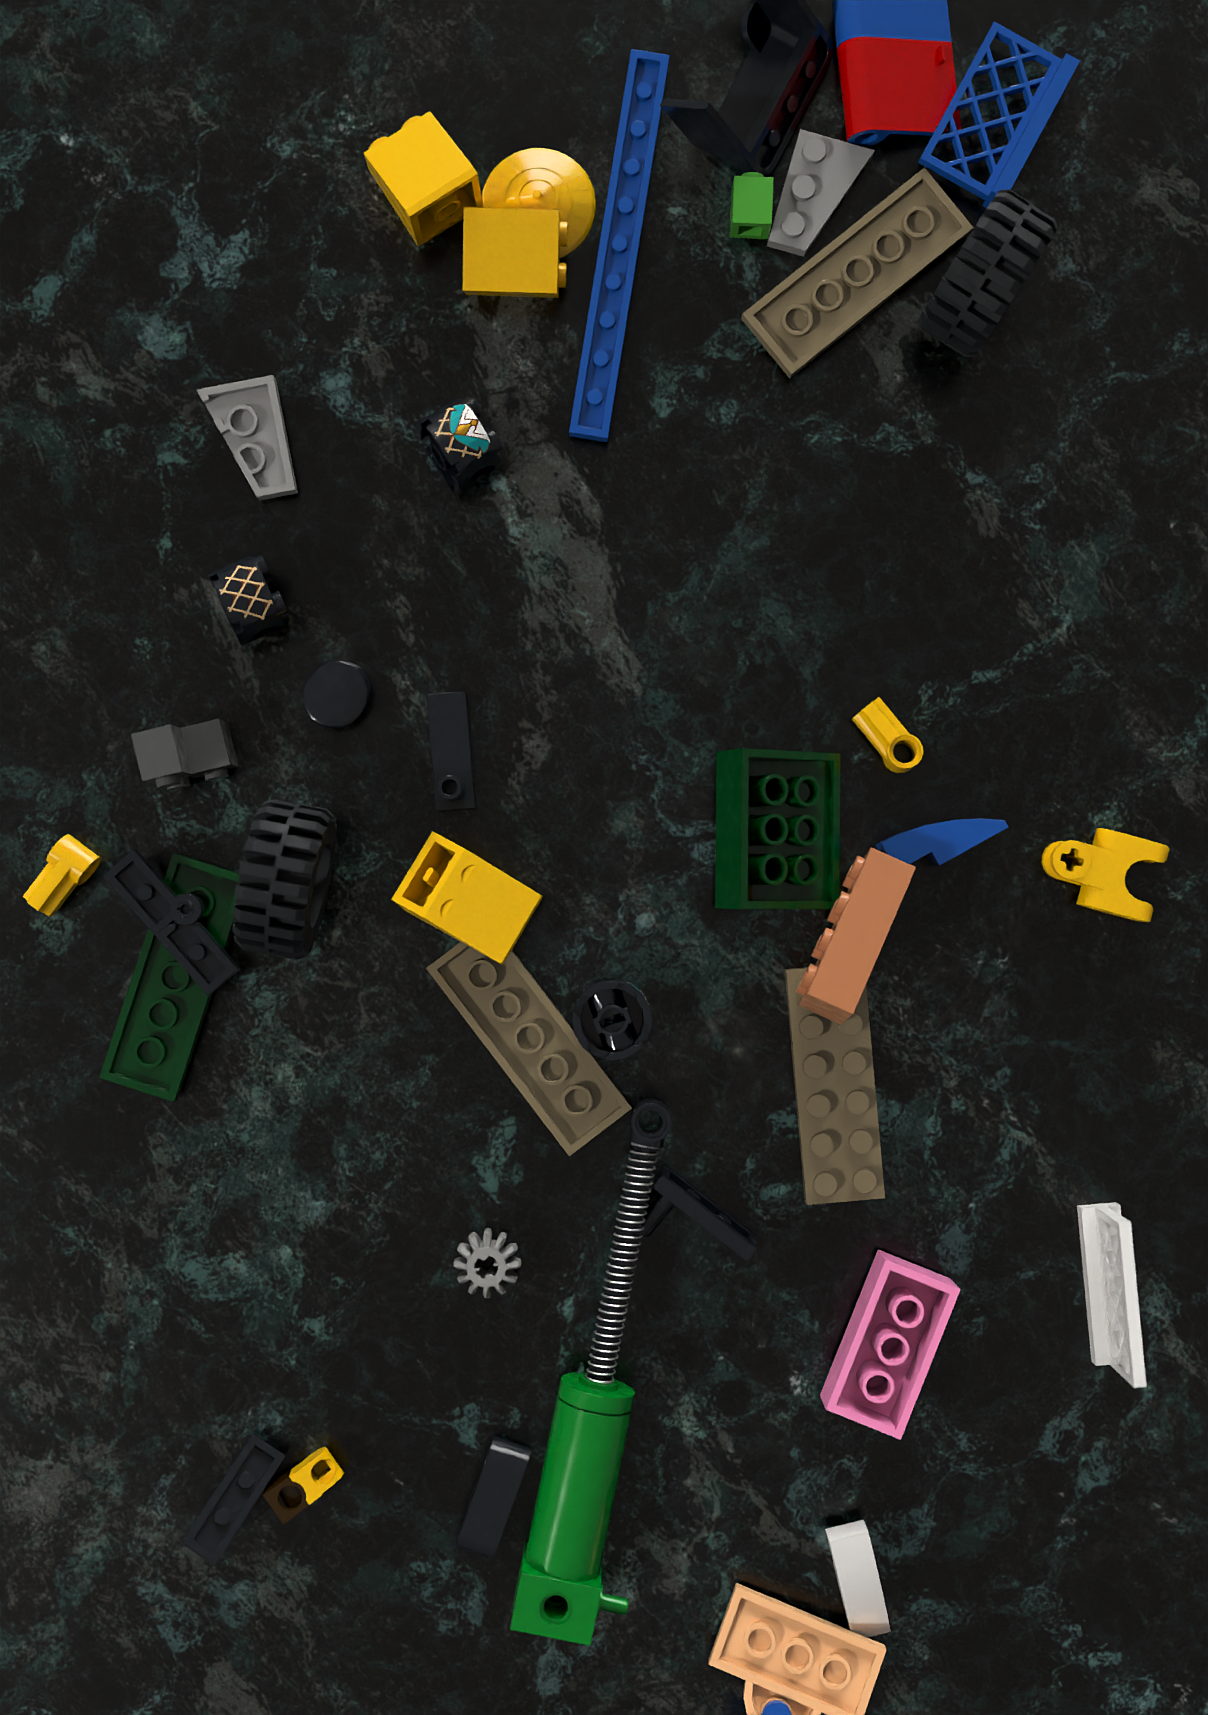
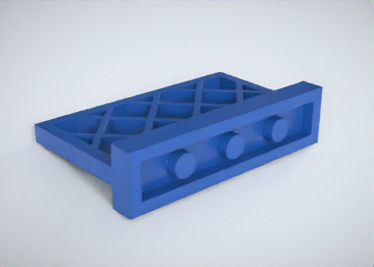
M994 21L918 163L984 199L985 201L982 206L987 208L999 190H1011L1080 60L1067 53L1063 59H1060ZM994 38L1009 46L1011 58L994 62L989 47ZM984 57L986 65L979 66ZM1035 60L1048 68L1044 77L1028 81L1023 63ZM1015 66L1020 84L1002 89L997 70ZM988 73L993 92L975 96L971 79ZM1037 88L1036 92L1032 96L1031 89ZM964 92H966L967 99L960 101ZM1022 92L1027 107L1026 110L1009 115L1004 97ZM996 99L1001 118L983 123L978 104ZM970 107L975 126L957 131L953 118L954 111ZM1019 122L1014 130L1012 123ZM947 126L949 133L942 135L944 129ZM1004 126L1008 138L1007 145L991 150L986 131ZM978 133L983 152L965 157L960 138ZM952 141L957 160L944 163L931 154L936 145ZM1000 156L997 164H995L994 157ZM986 160L990 177L985 185L971 178L967 165Z

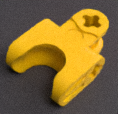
M1096 828L1092 845L1074 840L1051 843L1042 854V866L1049 876L1081 886L1076 902L1077 905L1134 921L1150 922L1153 914L1152 905L1134 898L1128 892L1125 885V875L1129 867L1137 861L1164 863L1167 861L1170 848L1161 843L1121 832ZM1062 854H1066L1067 858L1072 859L1071 866H1066V863L1061 861Z

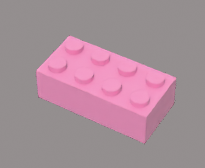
M878 1249L820 1394L825 1409L901 1440L959 1295V1287L948 1277Z

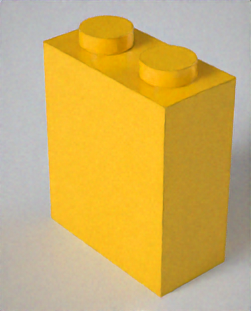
M464 207L463 292L466 295L558 298L559 288H566L567 264L559 263L560 247H567L568 222L560 221L559 210Z

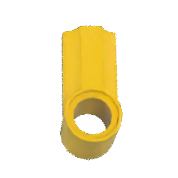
M880 697L872 701L852 718L853 722L883 757L885 766L892 772L905 773L915 767L922 759L923 746L920 740L914 735L909 734ZM903 744L910 748L912 758L909 763H901L895 759L893 755L895 745Z
M70 834L63 836L52 847L46 858L48 864L23 895L29 905L49 917L56 914L77 885L83 884L91 877L101 862V858Z

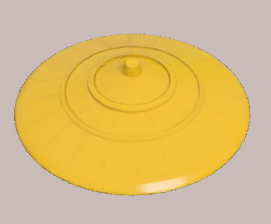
M530 148L513 153L493 169L482 191L483 206L481 208L559 210L560 221L568 222L567 247H560L559 258L574 251L585 240L594 222L596 197L591 180L576 161L556 150Z

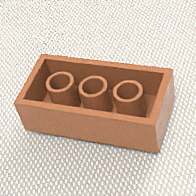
M872 847L864 858L856 857L842 886L848 888L847 893L841 892L827 918L828 922L833 923L832 928H825L811 955L818 960L815 966L810 964L807 971L805 970L796 989V992L802 995L798 1006L840 1025L853 1015L914 874L915 866Z

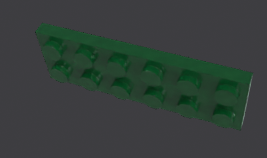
M173 853L164 881L177 896L190 893L202 899L205 912L200 922L227 952L233 933V907L235 905V891L239 873ZM149 928L99 1078L175 1102L179 1098L212 995L207 996Z

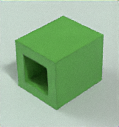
M747 172L741 176H734L731 191L730 238L768 239L772 225L774 177H764L763 174L758 172Z

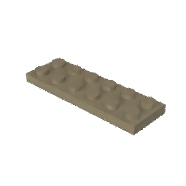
M923 168L742 314L741 319L785 374L792 378L967 237L974 227L929 172Z
M460 942L426 968L569 1156L632 1109V1106L594 1056L582 1048L572 1027L513 950H511L504 964L501 965Z
M808 967L785 969L805 1203L813 1205L885 1198L866 985L853 1015L840 1025L798 1006L802 995L797 993L796 989L805 970L807 971Z

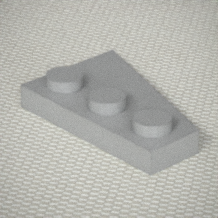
M800 129L767 246L804 257L841 200L853 186L863 168L867 166L873 157L875 150Z
M274 375L197 389L198 394L213 417L216 426L231 449L256 497L259 500L298 493L277 381Z

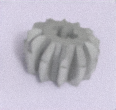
M486 1228L483 1240L480 1239L478 1234L472 1232L468 1237L471 1245L466 1243L459 1244L457 1250L464 1257L456 1258L454 1260V1267L464 1270L457 1277L459 1283H465L468 1280L472 1281L468 1290L470 1294H474L478 1286L484 1287V1298H490L492 1286L495 1287L497 1292L504 1294L507 1290L505 1281L509 1283L517 1281L518 1275L512 1269L521 1267V1259L511 1257L518 1249L516 1243L503 1246L507 1237L506 1233L501 1232L496 1241L492 1239L491 1228ZM488 1256L495 1259L493 1266H489L487 1270L480 1267L482 1260H486Z

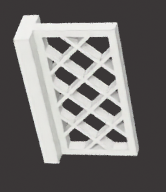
M1116 1202L1078 1205L1077 1212L1091 1362L1096 1366H1112L1134 1388L1146 1387L1131 1221L1121 1216V1206Z

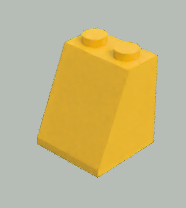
M430 111L423 116H414L408 119L403 124L401 130L390 137L378 138L364 152L369 171L418 247L462 220L464 217V207L481 208L483 206L478 173Z

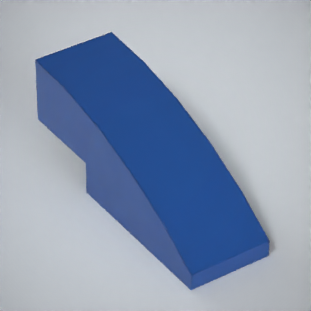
M996 819L951 820L901 832L875 845L879 851L908 864L926 855L931 866H940L1008 828L1005 820Z

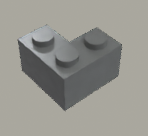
M221 719L182 728L169 724L131 734L142 781L156 784L157 788L167 787L168 791L191 786L190 779L205 776V781L222 779L229 776L228 770L239 767L228 722Z

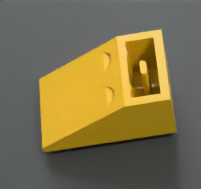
M432 831L391 900L406 912L503 965L543 896L465 848Z

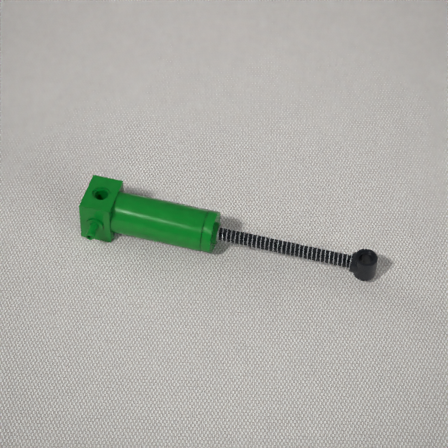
M646 1098L639 1101L631 1112L629 1141L632 1142L633 1150H630L632 1155L631 1158H628L630 1165H627L629 1170L628 1173H625L627 1180H624L626 1185L625 1188H622L624 1195H621L623 1200L622 1203H619L621 1210H618L620 1216L616 1218L618 1225H615L617 1231L613 1233L615 1240L612 1241L614 1243L613 1248H610L612 1255L608 1256L611 1258V1261L607 1263L609 1270L605 1271L608 1274L607 1278L604 1279L606 1285L602 1286L605 1291L601 1294L603 1296V1300L600 1301L602 1306L598 1309L600 1311V1315L597 1316L599 1321L595 1324L597 1326V1330L594 1331L596 1337L592 1339L594 1341V1345L591 1346L593 1352L589 1354L591 1356V1360L588 1361L590 1367L586 1369L588 1373H567L560 1380L528 1543L525 1542L510 1626V1630L589 1646L591 1645L595 1620L598 1618L599 1611L625 1615L629 1600L625 1597L603 1593L602 1558L635 1391L632 1387L615 1380L612 1375L616 1372L614 1369L617 1366L615 1359L619 1357L617 1354L620 1350L618 1344L622 1342L620 1339L623 1335L621 1329L625 1327L623 1321L626 1320L624 1314L628 1312L626 1306L629 1305L627 1299L631 1297L629 1291L632 1290L630 1284L634 1282L632 1276L635 1275L633 1269L637 1267L635 1261L638 1260L636 1253L640 1251L638 1249V1246L641 1244L639 1238L643 1236L640 1232L644 1229L642 1223L646 1221L643 1217L647 1214L645 1208L649 1206L646 1202L650 1199L648 1193L652 1191L649 1187L653 1184L651 1178L655 1176L652 1172L656 1169L654 1163L658 1161L655 1157L659 1154L657 1149L664 1147L665 1137L671 1127V1118L667 1107L661 1101L654 1098ZM654 1110L661 1115L662 1121L656 1129L647 1130L640 1125L639 1119L644 1112Z

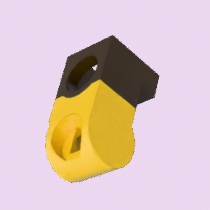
M325 1446L313 1452L284 1475H279L270 1481L265 1487L263 1496L284 1525L323 1495L322 1493L343 1476L344 1472Z

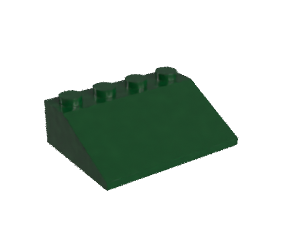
M747 748L717 751L715 908L832 909L836 899L838 900L840 892V753Z

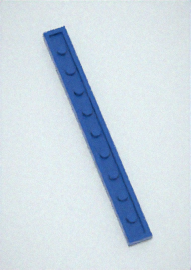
M631 49L569 429V436L608 442L662 109L660 104L664 97L670 55Z

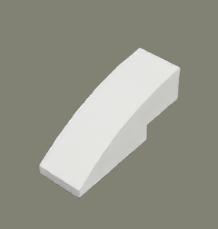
M864 1520L825 1529L849 1630L867 1638L891 1632L876 1561Z

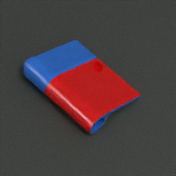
M833 0L832 11L847 142L867 147L881 142L889 134L932 136L957 91L947 0ZM957 110L954 111L953 118L958 131L961 130L960 111ZM947 126L944 129L942 135L949 133Z

